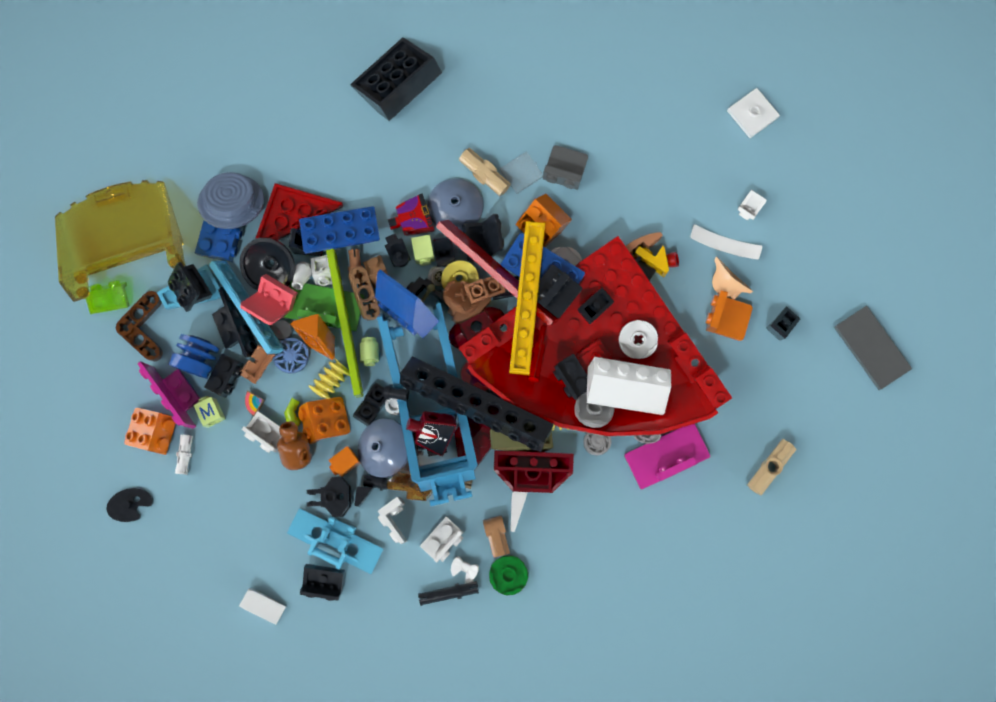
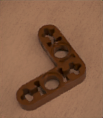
M148 291L117 322L115 328L117 333L144 358L155 362L161 359L163 351L140 327L161 306L162 302L156 292ZM150 297H153V298H154V300H155V303H154V304L150 302V300H149ZM145 304L149 308V310H147L142 305ZM138 309H142L144 312L140 319H136L134 316ZM129 318H131L136 323L133 324L132 321L129 320ZM124 324L127 325V327H128V329H129L127 332H126V331H123V330H124V328H123V325H124ZM142 335L144 338L143 343L136 345L135 338ZM148 346L155 350L156 355H150L151 353L145 348Z

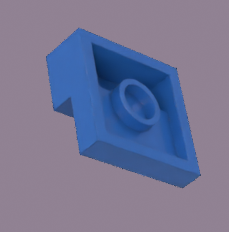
M203 220L195 254L233 263L234 257L236 258L238 254V241L243 236L242 227L222 229L214 227Z

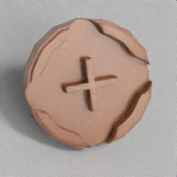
M453 280L447 283L443 290V299L449 306L447 313L454 317L456 312L472 313L480 303L471 304L464 288L465 285L469 284L468 282H456L457 280Z

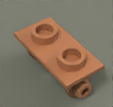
M258 345L251 357L256 359L253 363L248 360L241 370V376L256 384L264 370L273 360L275 354L267 355L263 347Z

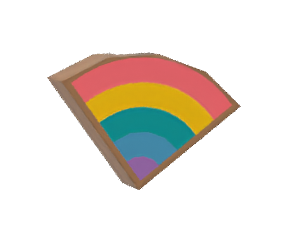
M247 391L245 406L248 412L255 416L257 411H260L265 400Z

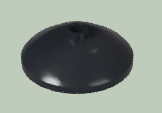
M262 237L251 241L244 247L240 255V270L246 282L257 291L261 276L265 274L289 286L295 274V261L290 250L283 243L273 238Z

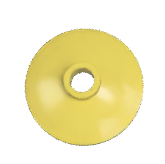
M457 260L448 264L441 276L443 288L446 287L447 283L456 280L457 275H462L461 281L468 282L469 284L479 280L476 268L471 263L463 260Z

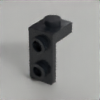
M419 277L415 282H411L406 289L415 296H418L424 288L428 290V285L433 283L428 278L424 280ZM435 289L431 292L433 296L448 307L443 299L442 290L438 292Z

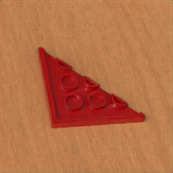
M275 183L255 239L268 237L279 240L289 235L291 228L299 230V220L301 218L330 214L342 208L343 203Z

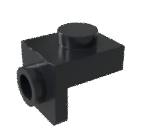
M448 237L433 240L437 267H446L448 264L456 261L453 244Z

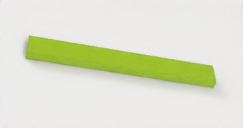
M335 249L326 250L353 394L356 398L364 396L337 254Z

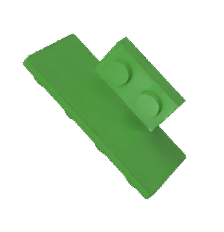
M292 282L290 283L289 288L296 291L297 295L293 310L286 314L284 318L299 320L318 314L327 326L341 329L334 289L305 283L301 290H296L292 287ZM344 291L351 331H357L361 313L354 293Z

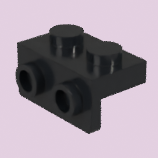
M305 564L300 595L309 598L317 597L328 601H338L343 592L345 570Z

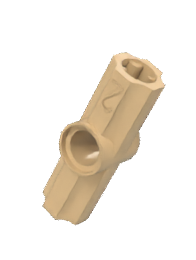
M471 148L466 149L460 156L459 161L472 172L473 176L481 184H486L497 195H504L511 186V183L497 172V169L491 162L483 160Z
M781 439L768 458L762 462L761 467L748 482L747 486L761 496L774 478L782 472L784 465L797 450L794 445L789 441ZM769 462L774 463V465H775V471H774V472L769 471V469H768V464H769Z

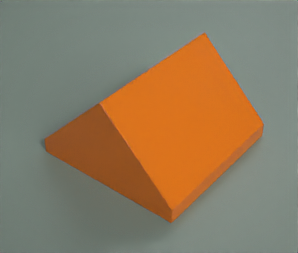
M318 314L295 320L291 323V326L308 347L331 360L335 358V336Z

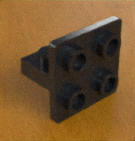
M182 262L176 264L168 279V286L178 298L179 305L186 312H189L194 304L210 299L213 294L194 264L183 266Z
M552 265L539 281L537 302L554 316L560 318L583 288L565 272Z

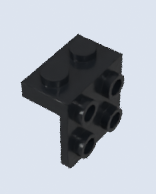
M492 214L482 223H464L462 225L463 232L492 258L503 250L504 239L501 235V221L498 214ZM467 255L468 261H474Z

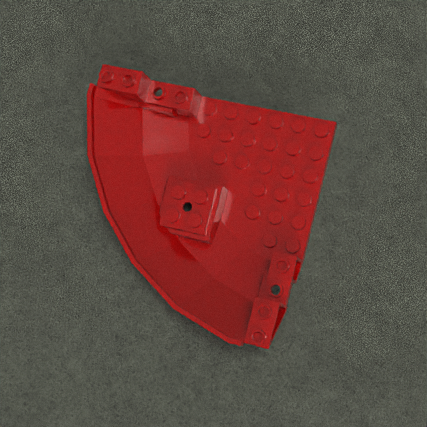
M619 236L575 265L585 272L584 277L579 283L583 290L556 323L548 326L536 316L532 354L534 344L538 342L541 326L546 327L544 338L546 348L539 382L529 381L527 379L528 375L512 374L509 372L516 307L459 347L469 362L467 368L471 374L503 400L561 428L604 436L658 435L711 419L718 414L717 408L732 399V396L717 374L707 364L688 334L678 324ZM603 287L614 303L593 323L589 324L577 309ZM635 320L646 321L657 331V348L649 357L631 358L620 348L618 338L621 329L627 323ZM501 324H505L507 326L506 331H502L500 329ZM635 335V336H634V339H635L634 344H636V343L642 344V343H643V341H642V337H643V336H642V335H640V336ZM574 353L586 374H588V366L594 357L670 369L671 389L664 415L614 407L613 417L607 425L596 428L586 426L575 416L574 407L576 400L573 397L568 398L563 389L566 385L562 380L558 381L552 372L556 370L554 365ZM693 359L698 360V364L696 366H692L691 364Z

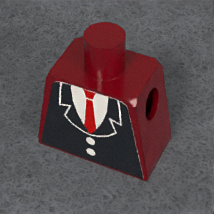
M425 411L419 421L409 418L406 430L414 432V441L417 445L443 457L457 427L454 415Z

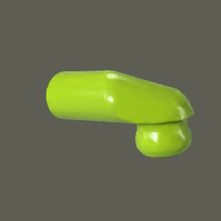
M291 398L286 407L284 415L286 422L292 421L299 426L301 420L296 417L295 411L300 402Z

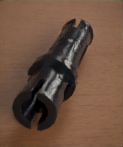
M477 581L461 585L456 583L452 587L418 593L420 606L453 598L462 599L463 596L479 594Z

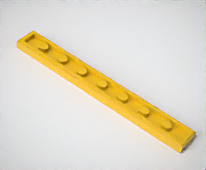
M526 221L509 371L512 374L530 375L545 223Z

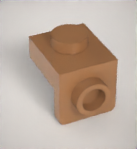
M379 255L363 262L374 289H376L377 272L381 269L389 275L383 260Z

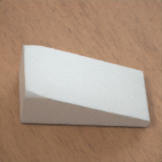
M528 492L512 493L511 532H515Z
M254 588L248 589L239 607L277 625L286 608L283 604Z

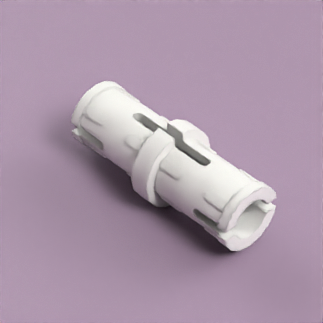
M180 435L179 449L176 452L177 464L175 474L188 475L189 460L192 458L191 445L193 436Z

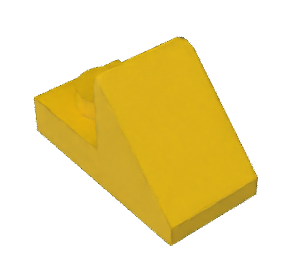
M664 245L656 256H653L649 249L639 246L633 258L637 259L638 256H641L643 262L654 268L656 273L664 278L669 271Z

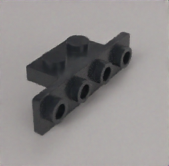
M221 287L218 291L224 307L213 313L212 316L225 349L232 348L239 343L244 357H251L257 348L251 329L224 287Z

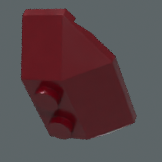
M467 417L479 466L491 450V428L476 423L473 419ZM459 426L454 433L457 456L461 457L466 456Z
M494 450V471L513 492L553 493L573 474L574 454Z

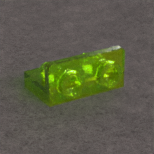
M120 280L109 282L105 286H101V284L89 286L84 295L90 314L128 308L130 305L125 291L127 283H120Z

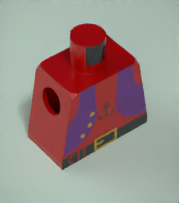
M423 193L397 205L396 211L398 216L388 219L390 229L402 227L405 236L434 232Z

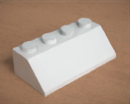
M599 357L593 358L588 366L587 403L664 415L671 389L670 369Z

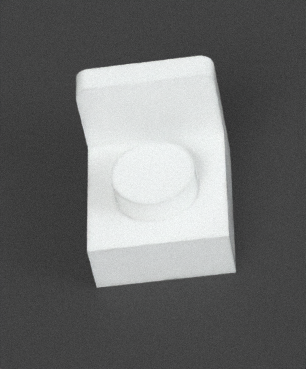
M327 255L311 258L312 277L317 286L332 284Z

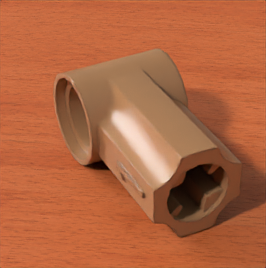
M502 515L483 520L493 557L510 554Z

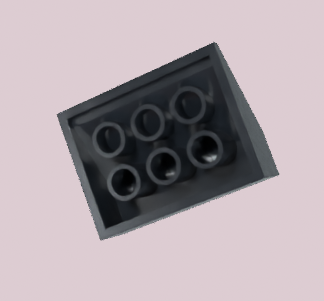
M402 37L350 85L381 116L390 121L428 85L442 74V71L433 56Z

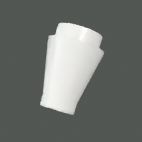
M299 262L295 265V274L292 282L294 289L301 290L312 276L309 263Z

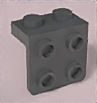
M553 146L548 163L543 171V180L563 185L569 189L578 190L588 155L561 146Z

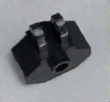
M332 477L325 487L307 490L309 495L321 494V501L307 502V507L321 506L326 508L333 517H344L351 508V486L343 477ZM343 493L344 498L341 500L340 495Z

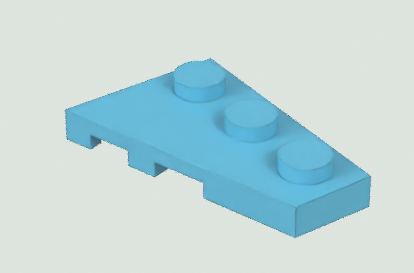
M206 264L197 269L213 294L210 299L199 303L221 299L218 291L221 287L210 267ZM169 286L157 292L165 309L170 310L181 307L178 303V298L169 289Z

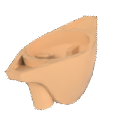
M717 256L715 257L716 271L713 275L712 285L717 293L720 290L728 292L727 296L735 300L742 292H753Z

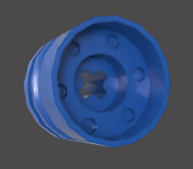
M181 334L179 339L187 342V344H176L178 348L183 350V353H173L168 365L208 379L212 367L204 362L206 359L215 360L216 357L208 353L209 351L218 353L220 348L203 338Z

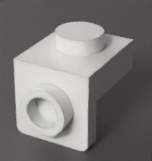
M751 189L738 208L740 211L739 215L746 220L750 218L754 220L767 199Z

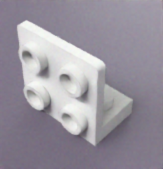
M396 497L378 510L380 514L378 519L384 527L388 526L392 532L389 534L395 543L400 542V544H404L407 542V539L390 517V515L396 516L404 510L402 506L405 505V502L401 497Z

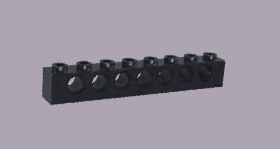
M413 356L400 373V384L406 389H412L420 393L421 396L438 402L441 406L451 408L456 413L473 419L476 423L488 426L493 431L500 432L513 441L527 445L532 450L541 452L551 434L553 423Z

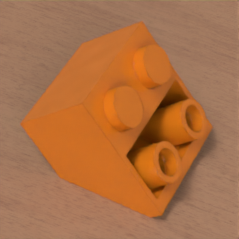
M544 194L531 203L515 225L525 234L526 221L545 223L543 247H546L562 233L572 219L547 194Z

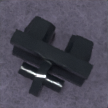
M396 234L386 237L385 239L388 244L384 246L393 267L406 266L411 259L403 239H398Z

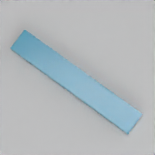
M212 261L209 266L267 355L281 353L284 348L270 326L240 308L241 302L250 296L228 262Z

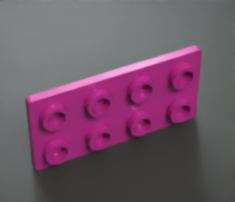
M141 361L137 363L140 367L139 373L143 378H148L152 391L156 395L159 394L163 399L161 400L162 405L173 413L172 419L178 426L181 425L194 429L196 425L186 411L197 404L201 398L183 373L177 369L165 379H162L153 366Z
M692 424L662 436L655 443L645 444L624 454V457L639 488L642 490L710 458V454L696 425Z

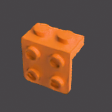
M720 290L712 298V311L708 313L705 321L707 324L706 331L742 341L746 334L753 307L750 304L727 298L728 292Z
M342 397L310 401L299 407L298 416L303 424L302 432L306 434L309 444L316 443L321 439L350 433V426Z
M135 408L124 443L128 446L166 455L176 423L172 416Z

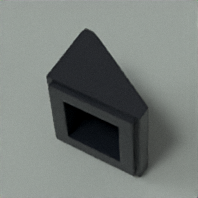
M357 486L354 505L360 507L373 488Z

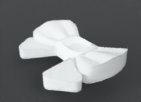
M457 556L451 565L452 576L463 571L466 572L465 584L473 582L479 571V565H471L463 561L460 556Z

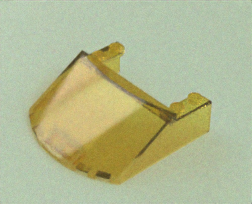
M142 180L139 184H132L130 181L108 186L86 195L87 199L78 204L73 202L70 204L71 208L65 213L59 212L55 216L58 280L73 302L85 299L90 295L88 275L166 251L167 262L171 268L174 269L178 262H182L183 266H186L182 247L184 242L163 181L149 183L148 180Z

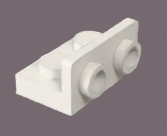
M445 517L420 547L436 563L439 560L443 562L449 556L450 552L448 550L451 546L454 545L456 547L463 540L461 535L464 532L448 517Z

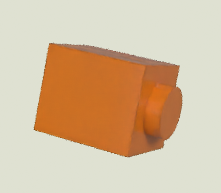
M349 446L328 460L331 463L329 468L334 475L339 474L341 477L361 464Z

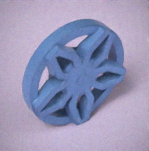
M296 338L281 340V345L285 344L288 349L283 350L282 352L284 353L275 354L273 361L276 367L288 374L300 372L309 361L307 346ZM287 342H296V343H294V344L292 345V348H291V346H290ZM302 347L305 350L306 356L299 354V352H301ZM283 356L284 358L282 360H277V358ZM284 362H286V363H285L286 369H283V368L279 365V363H284ZM296 362L302 364L299 368L294 369Z

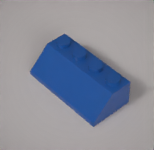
M381 269L377 272L375 298L380 302L378 306L402 327H406L412 335L418 334L424 338L439 323V320L417 296Z

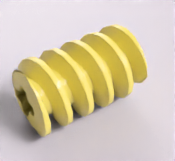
M334 358L336 363L329 362L331 369L324 367L326 375L318 374L321 379L320 381L313 380L316 386H308L321 398L329 399L328 392L335 393L333 386L340 387L338 380L345 382L343 374L350 376L349 370L336 358Z

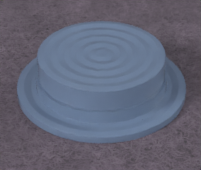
M227 172L214 176L206 183L199 194L197 206L201 217L208 224L222 229H234L250 223L260 214L264 205V195L261 187L253 179L239 173Z

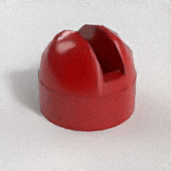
M677 252L667 254L668 267H679Z

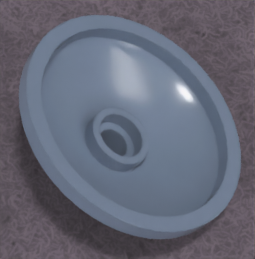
M445 180L439 183L429 196L428 211L430 218L436 226L439 221L449 219L463 232L462 225L464 223H478L483 212L482 196L479 190L466 180ZM456 199L458 203L452 204V200Z
M391 419L376 420L367 426L361 434L358 443V457L362 467L369 474L381 478L390 477L401 471L407 463L408 457L402 425L397 421Z

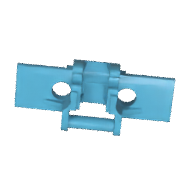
M299 508L287 534L310 544L308 555L319 557L335 565L338 570L341 569L344 562H347L372 574L383 548L355 535L356 527L349 526L337 520L336 517L330 516L328 522ZM315 527H321L323 530L319 538L313 536L312 532ZM320 542L326 543L342 552L340 559L319 549ZM350 544L358 546V553L356 555L348 553L347 549Z

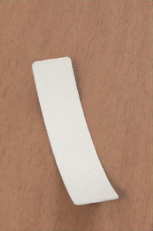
M694 224L690 236L693 240L711 248L757 260L760 258L763 248L761 245L749 244L720 236Z

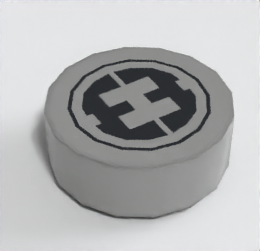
M435 266L430 269L428 279L434 285H442L441 276L444 268Z

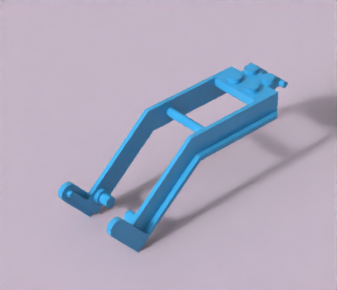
M438 300L436 301V306H433V312L439 323L433 329L438 330L447 372L458 378L441 301ZM384 313L378 315L377 320L393 386L405 389L400 384L401 372L393 343L396 337L404 336L402 326L390 327L389 317H385ZM397 399L411 479L418 484L421 492L432 489L434 500L429 501L430 506L448 503V496L453 495L454 501L472 497L471 491L466 492L464 482L476 479L474 470L478 464L467 416L460 415L451 408L432 411L450 415L457 414L466 456L420 466L417 447L414 441V432L406 430V425L409 418L419 421L422 414L411 416L408 401Z

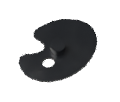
M125 489L112 496L107 503L106 510L113 520L119 522L136 521L141 518L137 508L139 506H152L153 498L147 491L142 489ZM138 496L140 497V501L135 502L134 498Z

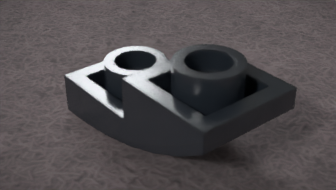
M375 382L365 395L364 401L354 412L353 417L366 426H369L374 421L387 400V397L383 396L384 387Z

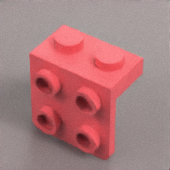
M265 274L261 276L258 292L241 302L240 308L262 322L273 325L293 310L297 292Z

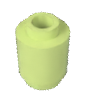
M374 337L362 338L359 344L360 362L364 363V366H375V363L379 362V343Z

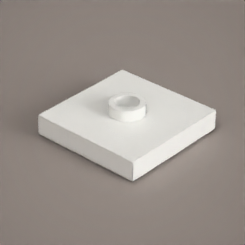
M758 88L727 110L749 138H752L780 116Z

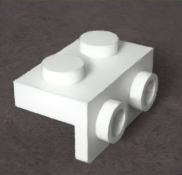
M257 411L247 427L243 426L241 429L246 432L244 436L252 442L256 439L261 443L259 447L268 453L270 451L278 452L277 443L282 437L279 432L280 426Z

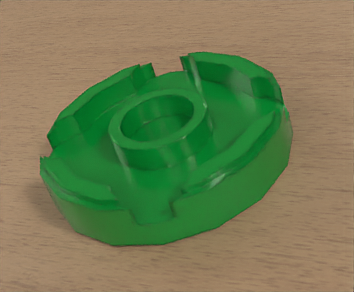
M512 555L502 556L491 565L489 580L492 587L498 593L506 596L515 595L526 586L528 569L518 557Z

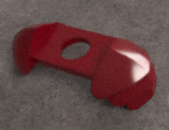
M486 307L483 309L484 312L461 324L455 323L449 331L450 343L459 349L461 345L504 316V313L498 308ZM474 321H479L482 324V329L478 332L471 329V324Z

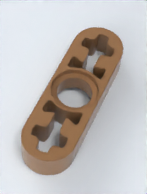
M355 267L349 272V280L361 316L367 321L375 320L380 314V309L368 273L363 267ZM357 272L362 274V277H360L361 283L365 282L366 284L359 286L358 288L357 284H360V281L358 278L355 279L354 275L357 274ZM362 288L367 289L369 292L367 299L360 297V290ZM369 301L372 302V303H370V304H368V305H364V306H363V303H365V302H369ZM369 308L374 310L372 317L366 313Z

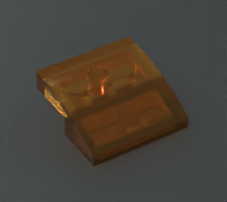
M398 472L387 483V489L407 491L406 499L427 501L433 493L432 489L421 492L418 484L412 481L411 475Z

